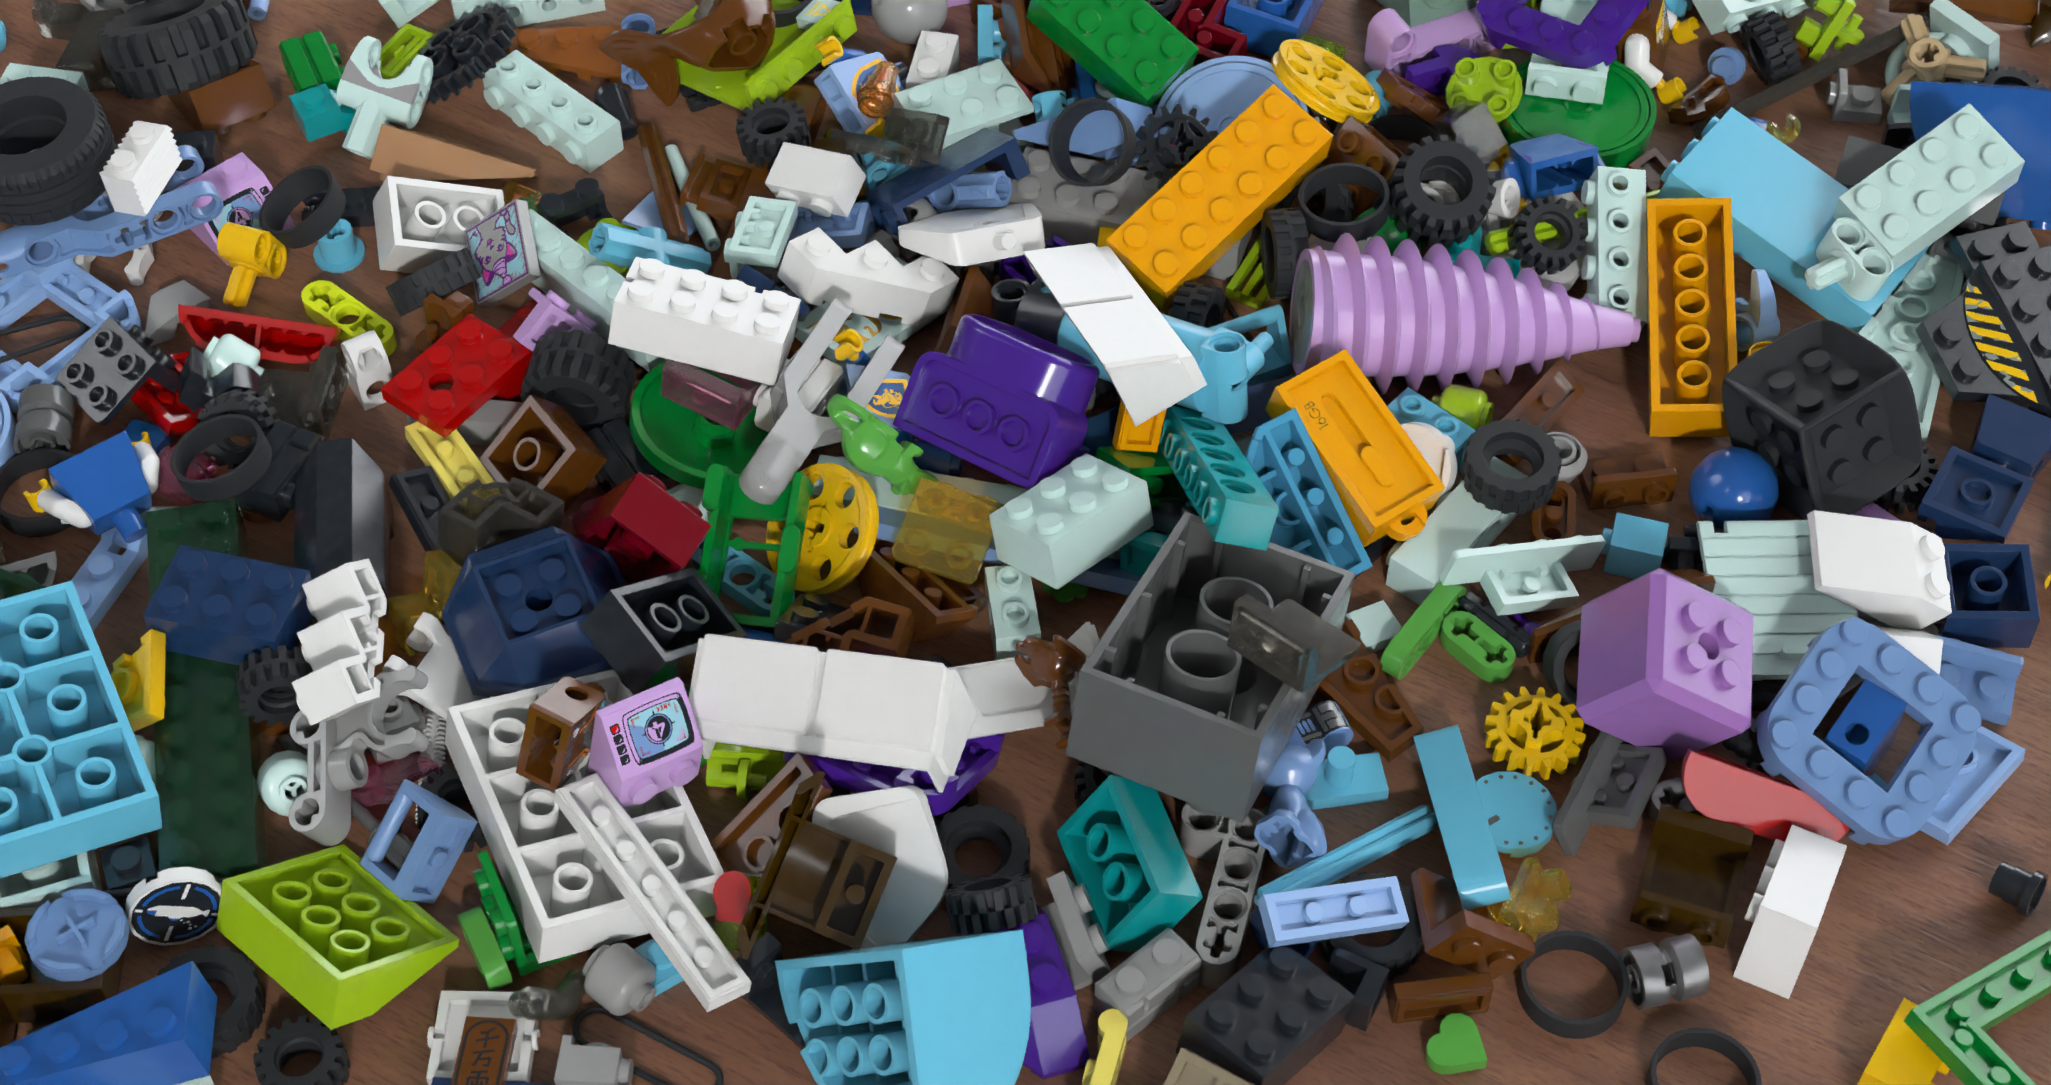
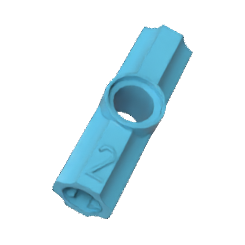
M600 222L593 228L591 239L588 242L589 254L594 255L596 259L626 267H631L635 257L656 259L663 264L686 270L696 269L706 275L711 266V255L709 252H705L701 247L669 240L665 230L658 227H644L634 231Z

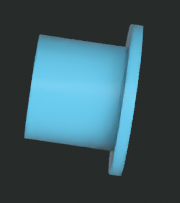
M340 218L336 225L324 237L318 240V244L314 248L313 257L316 265L323 271L343 273L361 264L365 258L366 249L363 241L354 236L350 223Z

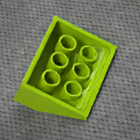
M344 844L224 879L216 929L330 1030L376 1013L458 948L460 940L414 901L403 900L395 895L361 866V858Z

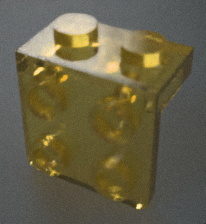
M921 478L892 548L893 557L898 562L965 584H971L977 579L993 539L989 515L1003 507L1004 504L988 496H977L959 490L948 483L934 482Z

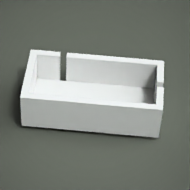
M635 257L626 275V280L623 281L613 302L608 344L774 386L778 381L794 341L801 299L788 296L786 293L777 290H764L762 294L755 292L756 287L746 285L739 280H725L706 275L696 269L686 270L663 264L656 259Z

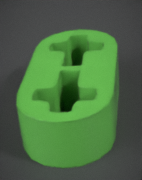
M1456 611L1444 618L1439 640L1445 651L1486 682L1497 683L1509 678L1512 674L1516 653L1508 641L1469 612ZM1453 631H1455V632L1458 633L1459 635H1458V636L1454 635V634H1453ZM1463 631H1466V632H1468L1469 634H1468V636H1467L1466 634H1463L1462 632H1463ZM1498 657V658L1502 659V662L1497 661V660H1494V659H1496V658ZM1486 658H1488V659H1490V660H1494V661H1492V662L1490 663V662L1486 661Z
M481 906L458 914L457 919L488 991L493 992L512 984L513 980L509 968Z

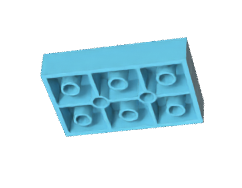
M73 581L0 600V878L162 828L159 795Z

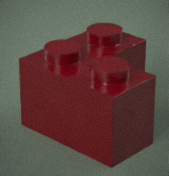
M1183 0L1170 23L1199 48L1193 65L1196 66L1219 57L1247 56V35L1223 26L1226 6L1229 0Z

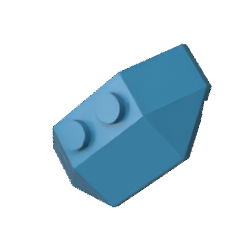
M1296 408L1256 427L1245 458L1279 508L1269 542L1354 572L1356 575L1372 567L1373 565Z

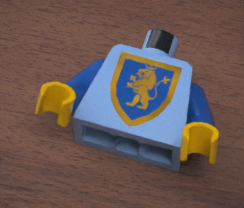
M829 36L814 45L815 49H818L823 54L822 66L831 64L814 82L844 131L852 134L855 141L865 134H870L877 142V149H880L895 136L894 93L905 90L903 85L906 84L909 68L903 62L890 66L883 54L879 52L866 54L863 50L844 48L837 38Z
M851 328L834 337L835 341L840 345L834 351L835 358L839 361L845 360L847 363L842 369L844 372L838 394L843 396L847 395L860 377L859 375L864 367L871 360L863 350V342L860 335ZM891 369L865 409L899 432L896 438L897 443L900 444L902 441L911 442L914 435L893 426L911 376L907 373Z

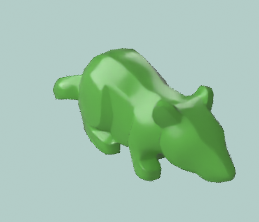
M835 394L827 404L828 414L841 430L842 451L852 467L861 472L882 477L887 482L892 483L891 491L896 495H925L940 492L941 485L938 479L931 473L919 469L913 461V457H919L924 452L920 447L908 441H902L900 444L897 443L896 438L899 432L851 399ZM844 411H848L861 419L857 421L845 414Z

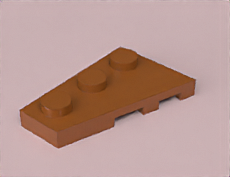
M621 25L514 29L517 34L510 39L513 42L510 46V53L518 50L551 74L564 70L577 73L578 79L592 81L593 77L596 76L610 79L611 83H617L624 87V83L621 80V63L607 56L599 49V45L607 36L621 30Z

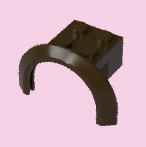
M823 771L799 783L768 862L736 935L742 958L745 960L750 955L767 912L860 950L897 857L806 821L825 776Z

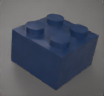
M1943 543L1945 547L1944 559L1947 580L1950 584L1949 595L1952 613L1935 622L1939 636L1955 638L1981 647L2029 648L2041 620L2029 544Z

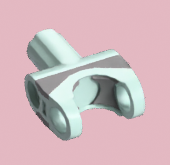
M366 36L358 43L345 66L337 88L336 97L338 103L356 109L342 147L372 160L381 124H390L392 122L412 129L417 124L428 98L433 77V61L429 57L417 55L410 67L407 66L401 75L389 80L383 79L380 73L381 61L379 60L382 49L379 39Z

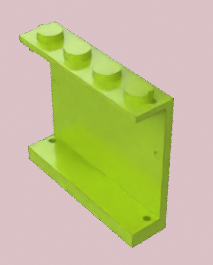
M770 0L773 10L776 11L791 9L802 3L798 0ZM843 0L838 5H835L829 13L808 30L798 28L797 23L775 28L773 44L760 67L741 71L714 72L693 66L676 58L681 84L742 111L746 107L753 110L752 103L759 101L760 105L766 104L765 98L772 97L774 102L824 59L823 54L818 49H815L814 45L829 36H834L842 44L857 31L850 0ZM698 5L662 34L687 27L696 22L694 14Z

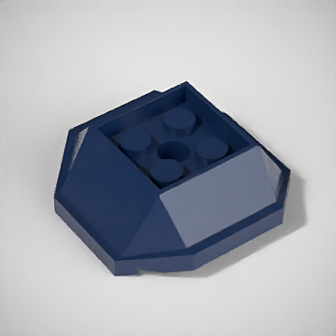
M555 526L469 554L441 615L472 694L486 698L490 696L496 697L556 683L563 677L578 678L612 670L611 665L594 648L590 638L580 625L610 590L626 586L613 555ZM539 608H547L542 611H534Z

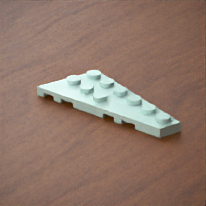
M1926 252L1903 279L1900 288L1893 296L1890 295L1886 299L1880 312L1875 317L1872 316L1858 333L1888 352L1906 372L1913 388L1922 441L1926 442L1930 430L1941 378L1915 329L1923 320L1959 297L1964 272L1958 263L1943 256L1936 255L1935 257H1930L1929 252Z

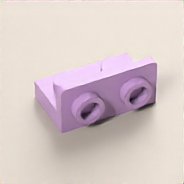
M532 287L528 295L538 303L513 337L522 345L534 351L537 342L542 341L543 336L549 333L555 335L558 330L565 329L568 332H573V329L583 330L587 334H598L594 331L598 323L579 309H577L574 315L568 312L567 309L570 304L552 290H549L545 296Z

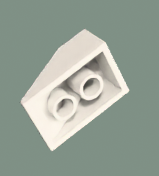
M387 176L372 201L380 270L414 273L466 248L464 230L505 206L503 190Z
M1816 510L1807 514L1816 590L1894 628L1921 630L1952 613L1949 595L1950 584L1947 580L1944 559L1945 547L1942 543V538L1911 522Z

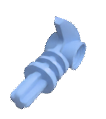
M1754 269L1751 271V296L1749 304L1742 297L1738 298V295L1735 293L1737 351H1747L1753 344L1758 342H1771L1778 337L1780 332V321L1777 316L1774 289L1764 269Z

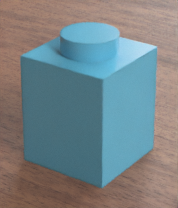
M1617 512L1613 529L1604 528L1602 533L1606 541L1600 553L1606 555L1603 572L1637 579L1660 568L1669 523Z

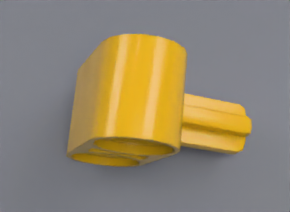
M227 222L223 225L217 239V251L219 256L229 266L233 267L223 296V302L233 308H245L257 276L278 279L281 276L287 262V249L270 232L232 222Z

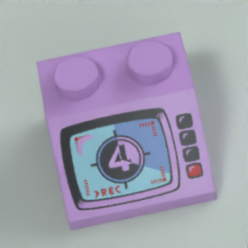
M242 152L174 189L176 190L200 181L210 182L216 187L223 200L224 207L221 214L209 222L190 229L227 266L229 264L219 256L217 251V239L221 228L225 223L232 222L263 230L259 224V213L265 199L273 190L264 172ZM202 196L193 203V207H205L212 201L213 197ZM290 215L284 224L283 230L295 226Z
M679 677L596 711L588 772L590 775L596 772L599 774L623 808L632 804H643L659 792L673 786L679 787L689 783L699 774L704 746L684 684Z

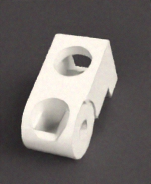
M371 330L342 342L341 348L347 361L346 367L348 372L346 376L348 384L363 409L366 411L385 403L386 401L383 400L381 391L376 394L366 393L373 383L383 381L385 385L394 377L387 354L375 331Z

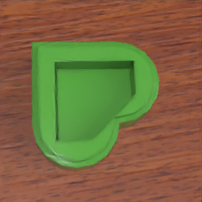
M1452 1013L1441 1021L1438 1034L1433 1035L1429 1039L1425 1050V1061L1431 1070L1439 1074H1454L1486 1068L1488 1059L1474 1020L1462 1013Z

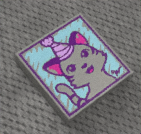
M515 199L464 230L467 249L482 276L473 281L477 305L489 307L541 277L527 201Z

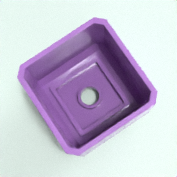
M1661 568L1655 569L1589 601L1582 606L1576 700V709L1583 722L1635 746L1663 748L1669 761L1685 756L1688 748L1698 751L1743 733L1751 727L1753 614L1745 608Z

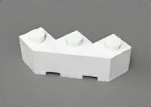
M819 227L788 242L777 274L804 303L822 306L823 301L832 302L836 297L853 309L851 313L878 318L880 313L901 317L902 324L916 327L946 312L960 279L942 261L928 256H923L902 266L877 240L846 254Z
M369 559L345 563L302 585L307 596V607L318 623L298 632L297 635L302 644V655L305 661L311 665L314 672L291 683L297 694V705L307 717L310 726L339 717L380 697L381 682L374 677L375 666L382 663L385 633L378 628L379 617L386 614L387 599Z

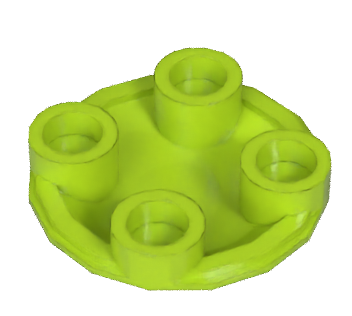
M1491 56L1474 59L1463 58L1456 64L1455 72L1451 75L1446 87V103L1452 114L1465 124L1477 127L1494 125L1508 118L1518 107L1523 94L1522 79L1514 62L1511 60Z

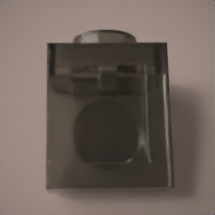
M35 0L32 5V16L34 21L38 23L42 38L86 42L98 18L96 13L91 12L83 4L61 3L58 0Z

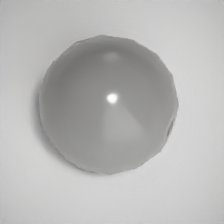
M871 0L872 17L879 30L888 38L899 44H917L921 30L938 32L947 18L948 0Z

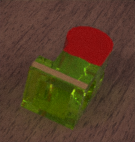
M734 870L727 871L717 879L713 888V899L717 906L714 932L736 960L741 955L736 933L748 909L760 877ZM767 915L761 926L756 941L759 940L765 934Z

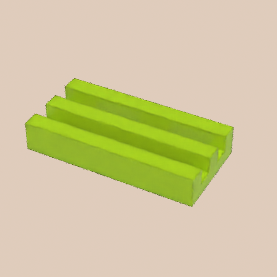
M406 23L381 49L379 58L381 61V77L389 80L401 75L407 66L410 67L411 61L419 55L418 50L426 48L428 46L427 40L433 38L436 34ZM413 36H415L406 46H404Z
M1259 236L1227 285L1225 296L1262 310L1270 299L1266 284H1264L1256 298L1251 296L1264 276L1262 261L1242 292H1239L1242 284L1261 257V239Z

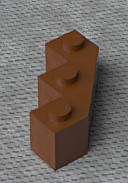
M866 596L850 604L849 609L829 619L825 617L791 634L792 638L782 643L817 647L821 652L835 649L905 658L916 625L910 608Z

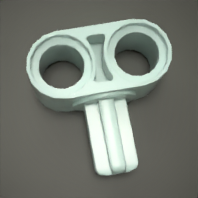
M1842 217L1833 222L1817 246L1816 256L1820 263L1808 268L1804 276L1807 280L1806 286L1809 289L1821 290L1837 282L1851 298L1858 301H1868L1876 296L1893 272L1894 264L1889 254L1857 220Z

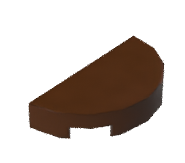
M1712 73L1667 111L1670 123L1697 121L1723 109L1730 101V89L1725 83L1724 77Z

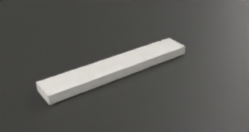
M596 772L556 789L554 801L704 1009L709 1012L750 992L751 980L599 774Z

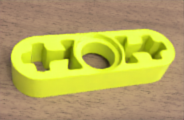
M327 280L314 281L304 287L301 298L307 316L320 325L342 328L339 336L340 340L344 342L366 333L367 330H374L384 347L387 357L395 351L397 342L392 325L360 301ZM327 300H329V303H330V306H331L330 309H329L328 303L325 302V301H327ZM347 315L359 317L352 324L345 325L339 323V320Z

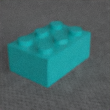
M1109 775L1056 832L1077 885L1083 883L1090 895L1094 910L1089 912L1093 924L1097 923L1102 929L1108 942L1109 950L1137 952L1165 929H1172L1203 898L1159 794L1155 789L1121 776Z

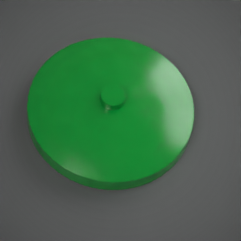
M668 360L647 373L635 389L629 416L633 440L638 450L651 465L666 476L685 485L704 490L707 469L715 463L727 465L736 476H740L769 433L757 427L754 422L757 407L753 405V399L762 383Z

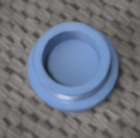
M1721 47L1715 50L1709 57V74L1713 73L1723 76L1727 85L1736 83L1745 73V57L1739 50L1733 47Z

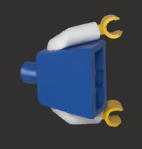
M123 431L49 468L53 489H51L47 480L43 478L39 481L42 488L40 491L29 493L26 490L23 492L33 511L40 513L48 512L52 516L78 528L89 527L96 535L103 534L116 527L126 543H132L141 539L148 533L149 529L140 514L152 507L151 495L159 486L160 459L152 448L148 432L141 433L142 440L131 442L126 431Z

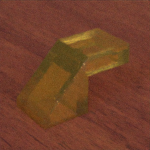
M441 549L425 552L422 592L390 597L388 622L395 627L397 647L408 657L417 655L419 652L407 645L406 640L414 630V625L423 612L433 615L442 626L444 625L441 614L462 569Z

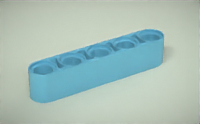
M1458 724L1413 736L1463 909L1469 911L1510 900L1511 896Z

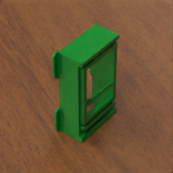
M712 464L707 469L702 496V506L707 511H710L708 523L712 526L705 536L700 570L696 571L720 600L729 547H733L736 551L755 549L779 552L770 617L730 613L741 627L773 634L776 620L793 602L810 495H813L814 484L803 472H794L793 481L789 482L779 498L773 504L764 505L751 500L744 494L739 486V476H736L727 465ZM734 518L785 523L781 544L744 541L740 537L730 540Z

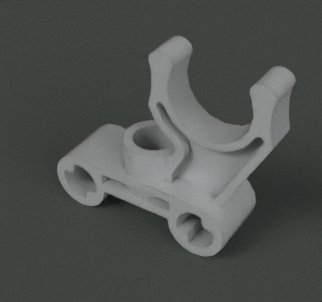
M413 665L398 671L381 672L376 678L381 682L380 697L339 717L310 726L307 717L301 710L295 714L291 721L290 734L296 743L308 749L307 792L294 800L288 815L289 823L294 830L324 846L339 844L346 838L351 826V790L363 787L368 781L369 773L364 756L365 749L369 747L390 759H395L410 752L425 751L429 744L427 736L413 727L396 735H387L383 724L385 711L398 694L408 689H424L427 686V675Z

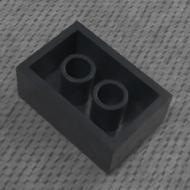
M694 567L610 590L580 625L590 638L594 648L604 656L617 673L621 683L633 695L676 677H679L681 681L692 678L699 638H704L706 634L746 638L748 636Z
M1289 945L1271 948L1268 946L1186 1016L1175 1053L1178 1054L1181 1048H1186L1255 1085H1285L1343 1032L1355 996Z

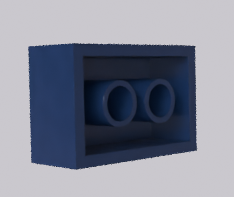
M180 545L143 617L148 631L154 629L166 634L165 651L239 666L243 660L248 661V655L253 652L258 655L262 654L261 649L270 647L271 651L277 650L278 646H286L287 650H292L294 646H299L300 640L297 633L306 629L313 617L307 607V596L302 585L311 581L312 578L308 570Z

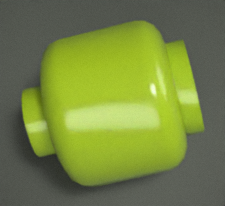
M1451 384L1444 388L1441 396L1434 395L1432 397V403L1474 430H1477L1482 425L1486 426L1492 421L1494 404L1488 402L1487 394L1481 389Z

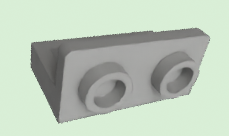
M1062 871L1047 878L1055 902L1041 909L1047 914L1074 991H1077L1101 980L1111 972L1104 953L1109 950V945L1100 926L1097 923L1093 924L1089 912L1094 910V906L1083 883L1075 885L1065 871Z

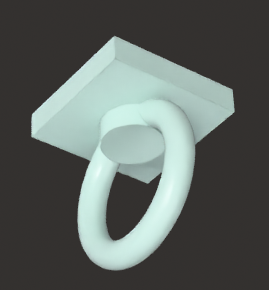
M1934 0L1930 4V32H1928L1930 37L1936 38L1945 48L1951 49V55L1984 59L1987 61L1986 70L1992 69L1995 71L1996 67H1999L2000 35L1949 0ZM1906 40L1899 44L1888 58L1885 67L1886 85L1900 74L1901 64L1906 60L1904 54L1908 47ZM1961 80L1960 83H1977V81Z

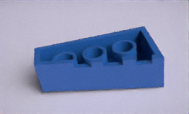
M190 961L1 1047L0 1085H175L209 1076L218 997L194 962Z

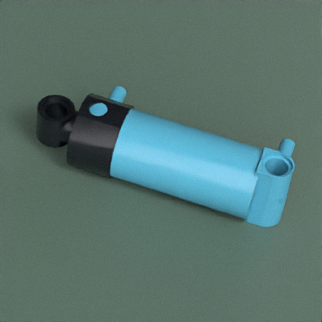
M1041 278L1034 280L1031 285L1021 279H1006L992 287L993 319L1027 331L1090 360L1098 366L1100 370L1099 378L1112 382L1102 364ZM1161 313L1194 356L1207 383L1205 387L1176 404L1202 412L1203 417L1218 423L1234 424L1245 419L1248 415L1247 382L1263 367L1265 361L1264 353L1274 342L1272 336L1267 332H1261L1250 342L1242 334L1219 327L1215 331Z

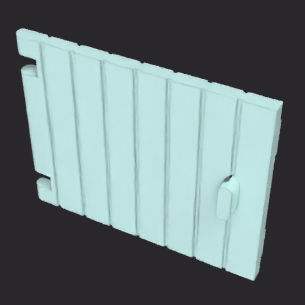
M1808 520L1724 521V533H1714L1712 521H1697L1696 528L1703 570L1705 573L1713 575L1716 581L1713 594L1743 607L1753 614L1752 681L1788 679L1809 649L1807 644L1813 638L1839 622L1846 621L1852 617H1858L1857 609L1815 589ZM1854 672L1849 680L1861 677Z

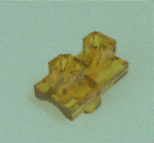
M1537 857L1525 858L1512 886L1508 887L1511 899L1487 905L1496 922L1505 926L1512 925L1515 930L1532 936L1533 942H1535L1538 933L1556 930L1560 919L1559 910L1555 902L1568 900L1572 892V885L1562 867L1543 870Z

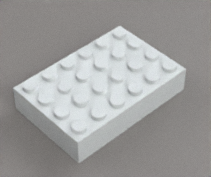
M614 669L574 678L584 684L593 682L602 686L608 695L605 707L633 696L631 691L621 683ZM556 683L448 707L445 736L446 747L538 963L649 933L554 801L555 792L516 773L529 706ZM590 752L564 786L590 775L588 772ZM673 786L655 794L643 804H632L624 808L703 917L716 915L717 906L713 899V888L717 879L724 874V871L683 786Z

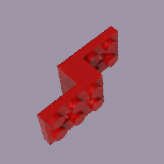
M532 299L497 330L469 313L380 388L383 400L443 438L448 437L489 400L524 402L521 400L520 394L522 389L520 388L533 351L518 342L513 335L538 302ZM441 384L452 385V387L448 390H433L436 386Z

